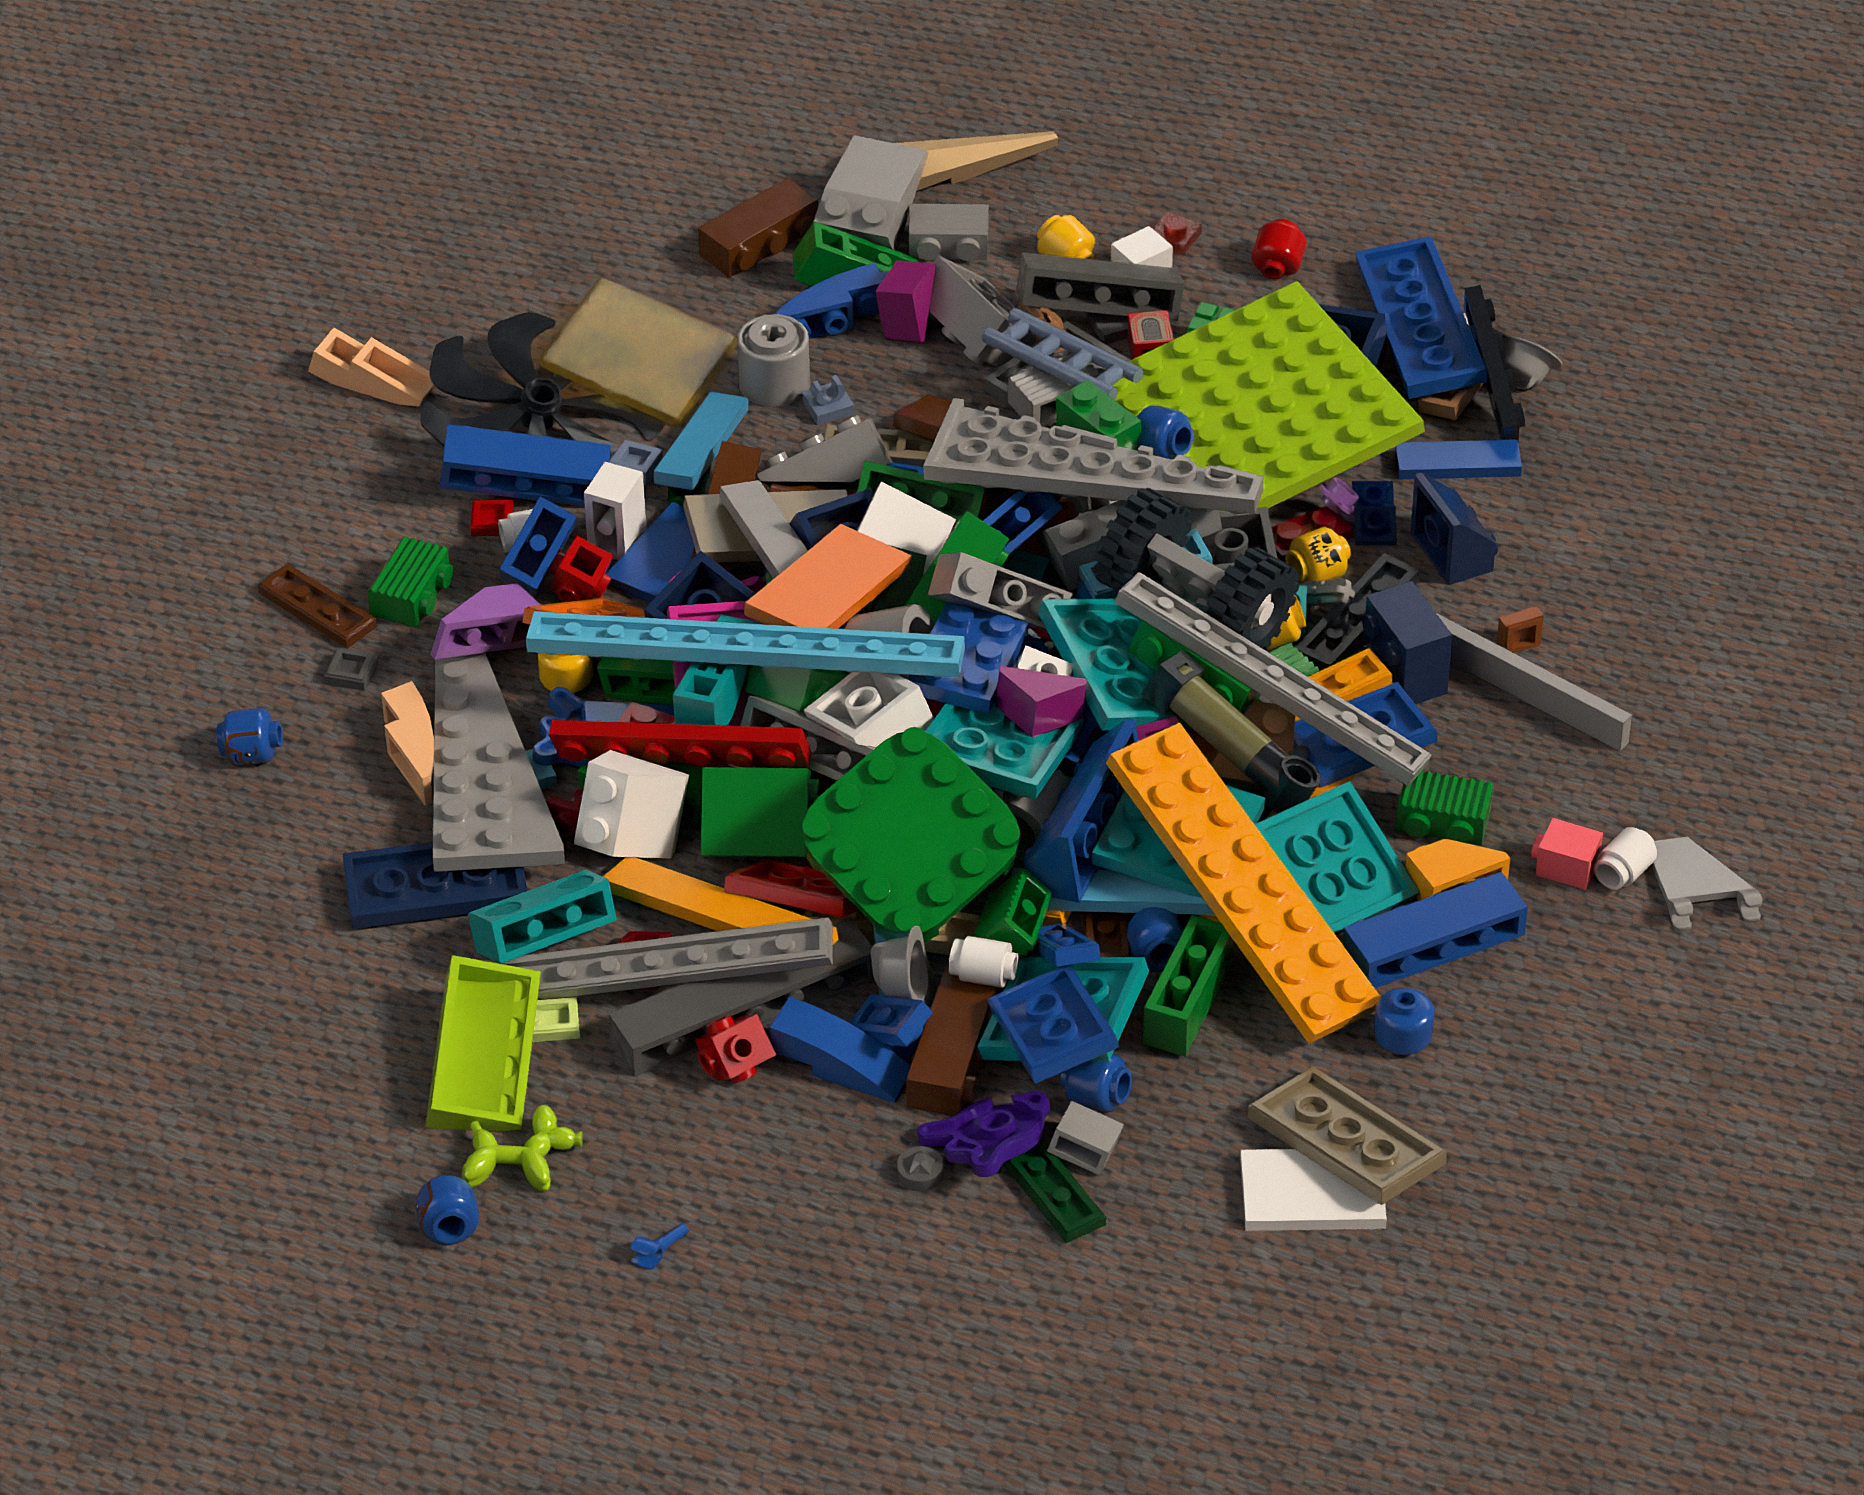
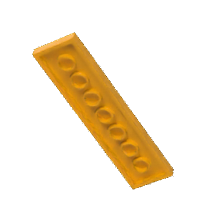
M1181 723L1110 754L1106 761L1108 768L1308 1044L1376 1011V1005L1381 996Z

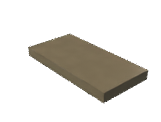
M846 489L768 492L789 523L798 512L848 496ZM720 494L685 496L683 507L697 554L702 551L716 563L761 561L720 500Z
M1314 1066L1248 1105V1119L1380 1205H1383L1446 1164L1447 1151Z

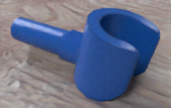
M681 1223L656 1241L643 1236H637L631 1245V1249L637 1253L630 1262L650 1270L655 1268L663 1258L664 1251L689 1232L688 1227Z

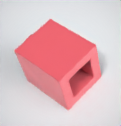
M1552 818L1546 833H1538L1533 844L1531 858L1537 859L1536 876L1586 890L1594 874L1597 856L1601 852L1603 832Z

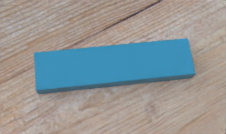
M710 392L654 470V483L693 490L719 453L722 441L727 442L749 410L748 398Z

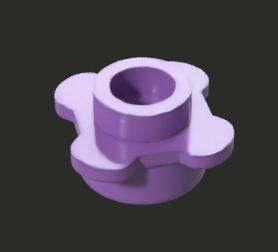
M1334 476L1328 484L1324 482L1319 486V490L1324 494L1321 500L1337 514H1340L1342 511L1350 514L1355 510L1353 504L1359 497L1345 482Z

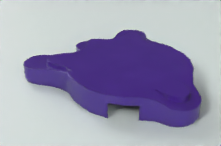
M1030 1091L1020 1095H1011L1013 1104L993 1106L992 1097L979 1100L953 1117L920 1125L917 1130L919 1143L925 1147L945 1146L944 1150L947 1161L970 1163L976 1176L990 1177L999 1171V1168L1005 1161L1025 1153L1041 1140L1044 1134L1045 1118L1050 1111L1048 1096L1041 1091Z

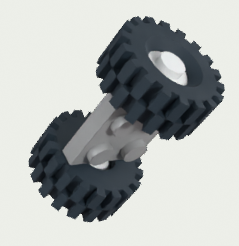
M1142 488L1137 491L1136 496L1134 494L1130 495L1127 498V505H1120L1116 510L1117 517L1114 521L1110 519L1106 528L1109 530L1106 536H1101L1099 545L1102 547L1096 552L1094 560L1098 561L1094 566V573L1097 574L1096 579L1119 592L1138 572L1142 573L1180 598L1184 596L1195 602V606L1199 610L1260 648L1267 650L1271 646L1273 636L1277 638L1282 631L1280 626L1283 621L1287 622L1290 613H1288L1289 608L1295 604L1297 597L1293 595L1299 590V583L1296 582L1299 578V573L1296 572V568L1255 547L1254 549H1247L1244 555L1239 554L1235 558V565H1229L1224 571L1182 548L1187 546L1189 537L1186 534L1191 531L1192 523L1188 522L1191 519V513L1188 512L1186 507L1151 488L1146 490Z

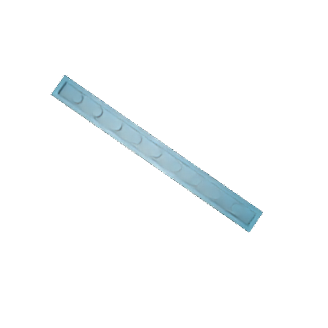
M537 611L533 613L526 636L527 652L550 655L570 654L587 655L590 657H621L636 660L655 659L676 662H707L721 665L741 664L762 667H792L807 670L826 669L848 672L890 673L893 675H928L934 677H959L965 651L964 636Z

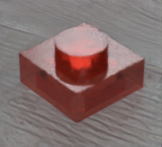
M1167 212L1153 230L1173 246V252L1184 255L1200 236L1202 224Z

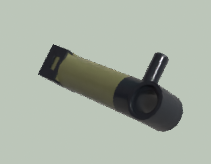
M1184 650L1159 665L1141 694L1162 714L1173 710L1262 789V797H1265L1266 805L1277 814L1309 800L1321 782V775L1318 769L1308 761L1311 755L1310 750L1305 745H1298L1286 753L1201 678L1205 669Z

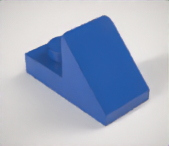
M870 995L849 1023L878 1040L905 1061L916 1051L924 1030L923 1025L933 1012L923 1000Z

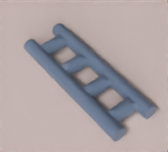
M1017 308L1012 309L1008 315V322L1013 325L1002 333L988 327L982 335L984 343L1073 386L1089 380L1114 400L1118 392L1113 387L1115 383L1122 378L1137 383L1143 376L1142 368ZM1029 332L1044 339L1033 348L1018 341ZM1060 347L1075 354L1065 363L1049 356ZM1091 362L1107 369L1096 378L1081 371Z

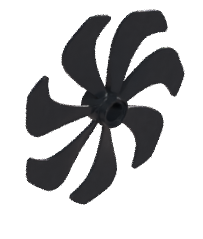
M532 312L518 314L495 323L490 328L487 337V343L495 359L522 388L488 377L471 367L464 359V338L462 336L452 337L436 344L431 360L430 380L440 391L464 400L513 405L481 416L458 418L445 414L431 402L426 401L423 404L420 417L421 426L443 447L447 424L510 431L521 421L529 429L527 434L547 436L546 429L551 428L557 422L572 440L611 445L610 460L620 446L560 414L561 407L595 411L623 419L638 429L646 441H652L662 431L665 421L654 397L641 389L626 388L596 395L562 399L561 390L581 375L607 366L638 370V360L633 350L625 344L595 334H584L572 339L567 345L558 362L552 380L538 378L531 358V344L539 334L554 327L556 321L547 316Z

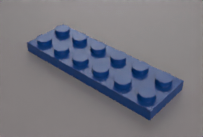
M1432 236L1355 252L1356 265L1373 309L1376 313L1385 314L1388 347L1408 399L1428 397L1435 393L1458 388L1466 389L1473 385L1488 382L1487 369Z

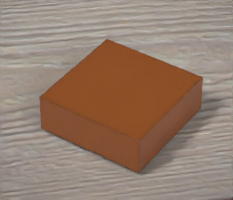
M1534 606L1499 617L1497 645L1512 653L1539 646L1544 617L1540 609Z

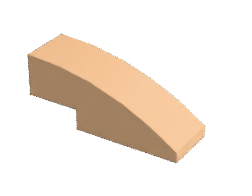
M333 328L315 349L308 372L331 384L398 405L420 406L435 387L430 380L429 371L372 337L363 345L336 328Z
M413 681L381 693L384 721L386 723L384 727L387 753L423 804L427 806L434 801V736L424 700Z

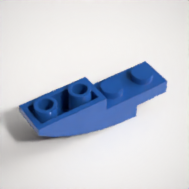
M873 263L835 275L801 292L788 301L775 314L789 316L801 322L808 331L809 339L828 334H840L845 330L854 328V317L870 316L879 312L875 291L889 271L880 272L876 264Z

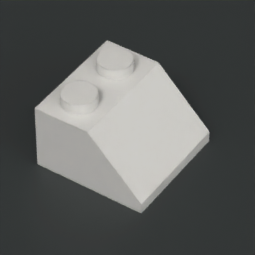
M852 672L804 709L808 718L855 744L877 747L884 740L897 733L904 732L910 727H919L926 731L934 720L920 686L900 675L890 673Z
M612 750L589 761L574 844L613 857L671 859L676 849L689 774Z

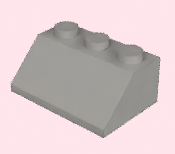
M938 255L933 261L936 268L928 318L936 323L940 321L944 325L941 331L945 336L957 344L962 343L966 346L963 353L973 362L980 366H983L985 362L996 367L1004 365L1014 357L984 343L982 335L988 327L1002 333L1013 325L1008 322V315L1016 307L986 278ZM1029 332L1018 341L1031 346L1038 340Z

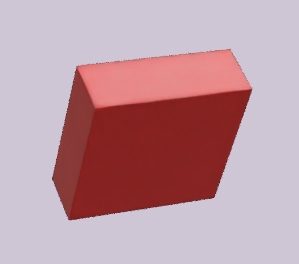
M473 500L470 527L471 537L500 536L498 520L507 518L509 513H514V500Z

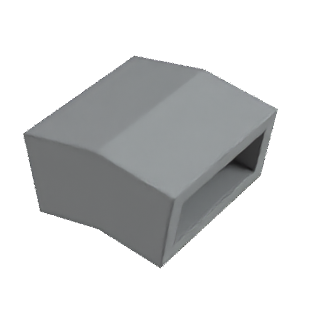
M1071 1101L1055 1130L1047 1152L1100 1175L1119 1140L1124 1124Z

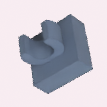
M837 375L832 376V383L820 386L818 381H813L809 390L802 391V402L817 426L855 415L854 404Z

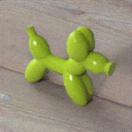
M540 1105L534 1112L532 1122L535 1135L531 1136L524 1146L498 1145L494 1136L489 1131L482 1129L478 1121H474L470 1124V1127L474 1133L472 1140L475 1152L464 1163L462 1178L474 1188L488 1179L496 1164L522 1165L528 1182L535 1190L546 1192L550 1188L551 1178L547 1161L544 1158L551 1147L566 1150L576 1145L582 1148L583 1132L574 1133L570 1128L557 1127L556 1115L548 1105Z

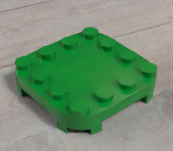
M910 727L904 732L897 733L881 742L815 800L806 812L802 822L805 856L815 870L818 867L875 926V933L887 941L909 936L910 930L914 925L920 927L924 943L938 936L939 929L1001 874L1004 877L1015 863L1020 838L1017 820L1009 807L946 743L934 735L926 733L919 727Z

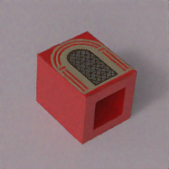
M1168 310L1128 313V346L1131 360L1174 340Z

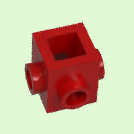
M576 536L567 553L560 549L551 564L549 572L555 576L548 590L556 593L564 602L590 600L593 596L598 599L601 598L612 577L606 575V571L614 555Z
M731 1014L723 1016L707 1024L708 1033L695 1039L699 1048L697 1053L698 1060L703 1070L715 1080L730 1079L732 1084L742 1082L757 1074L756 1065L776 1055L758 1014L739 1016L734 1020Z

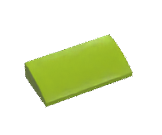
M452 955L445 978L425 1127L472 1130L470 1124L478 1121L481 1128L487 1131H513L521 1129L541 971Z

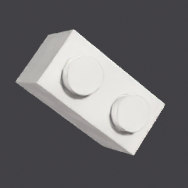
M604 462L584 492L587 541L614 555L613 559L619 560L646 531L643 472Z

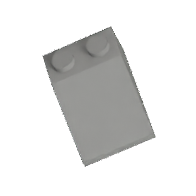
M854 135L824 188L814 221L897 251L910 213V204L913 203L926 163L928 151Z

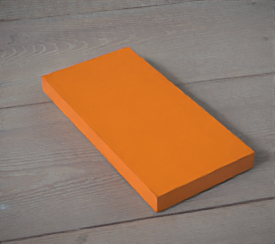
M840 524L746 601L744 615L765 625L839 629L911 567L912 555Z

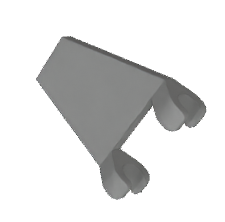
M1689 837L1654 841L1657 849V858L1651 865L1667 903L1669 915L1676 931L1691 929L1692 923L1690 922L1689 915L1693 913L1692 903L1737 897L1743 920L1745 922L1760 920L1761 914L1758 907L1762 905L1761 893Z

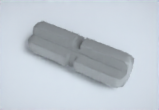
M1347 579L1301 583V585H1307L1306 606L1346 604L1348 599H1353L1355 591L1351 589V582Z

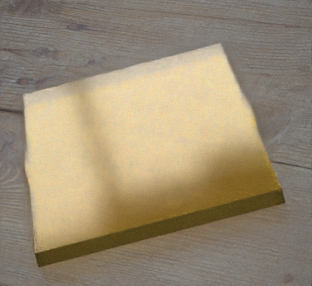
M601 278L596 281L538 359V362L543 368L595 390L602 396L618 403L622 402L673 426H679L684 422L736 348L737 338L728 332L684 314L677 308L661 301L657 302L610 280Z

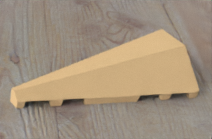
M1051 131L895 144L928 151L926 163L918 184V191L948 179L951 184L964 181L1058 146V137L1055 132Z

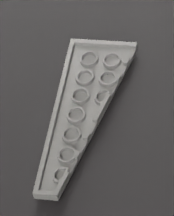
M953 398L923 465L924 480L940 481L945 484L963 483L980 485L984 488H1011L1029 493L1038 491L1063 494L1068 497L1087 496L1104 498L1108 501H1127L1130 495L1134 494L1136 496L1138 490L1151 488L1192 510L1211 509L1228 511L1232 514H1255L1263 492V476L1221 465L1217 467L1210 465L1207 468L1198 467L1191 461L1190 457L1177 455L1171 460L1155 456L1151 447L1141 445L1138 451L1117 446L1116 438L1065 425L1062 427L1053 426L1051 429L1042 427L1034 417L1023 415L1019 420L1000 416L999 408L987 406L984 411L965 407L964 399Z
M478 653L435 659L434 872L565 864L563 842L486 654Z

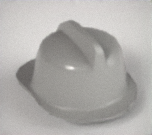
M1493 328L1494 334L1501 333L1505 357H1501L1504 369L1511 368L1515 388L1526 390L1541 384L1551 369L1562 367V361L1548 349L1526 339L1509 336Z
M914 925L910 930L909 936L890 939L873 945L870 951L873 976L883 994L889 997L923 1000L931 1009L937 992V986L925 952L920 927Z

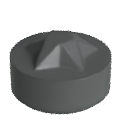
M916 1146L905 1150L897 1160V1177L904 1187L913 1191H927L933 1189L942 1181L944 1173L943 1159L934 1149Z

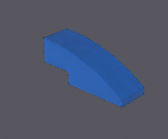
M789 996L770 1026V1043L775 1053L811 1065L813 1076L896 1103L906 1086V1079L911 1065L869 1034L816 1006Z

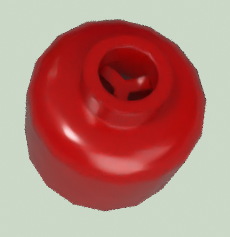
M1276 219L1264 224L1258 231L1251 254L1254 266L1261 270V273L1267 278L1281 279L1284 275H1294L1300 269L1307 245L1306 237L1297 224L1286 219Z

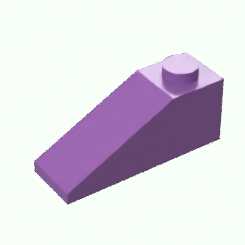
M518 583L484 587L441 619L430 655L434 659L527 647L526 636L530 625L522 623L524 608L540 604Z

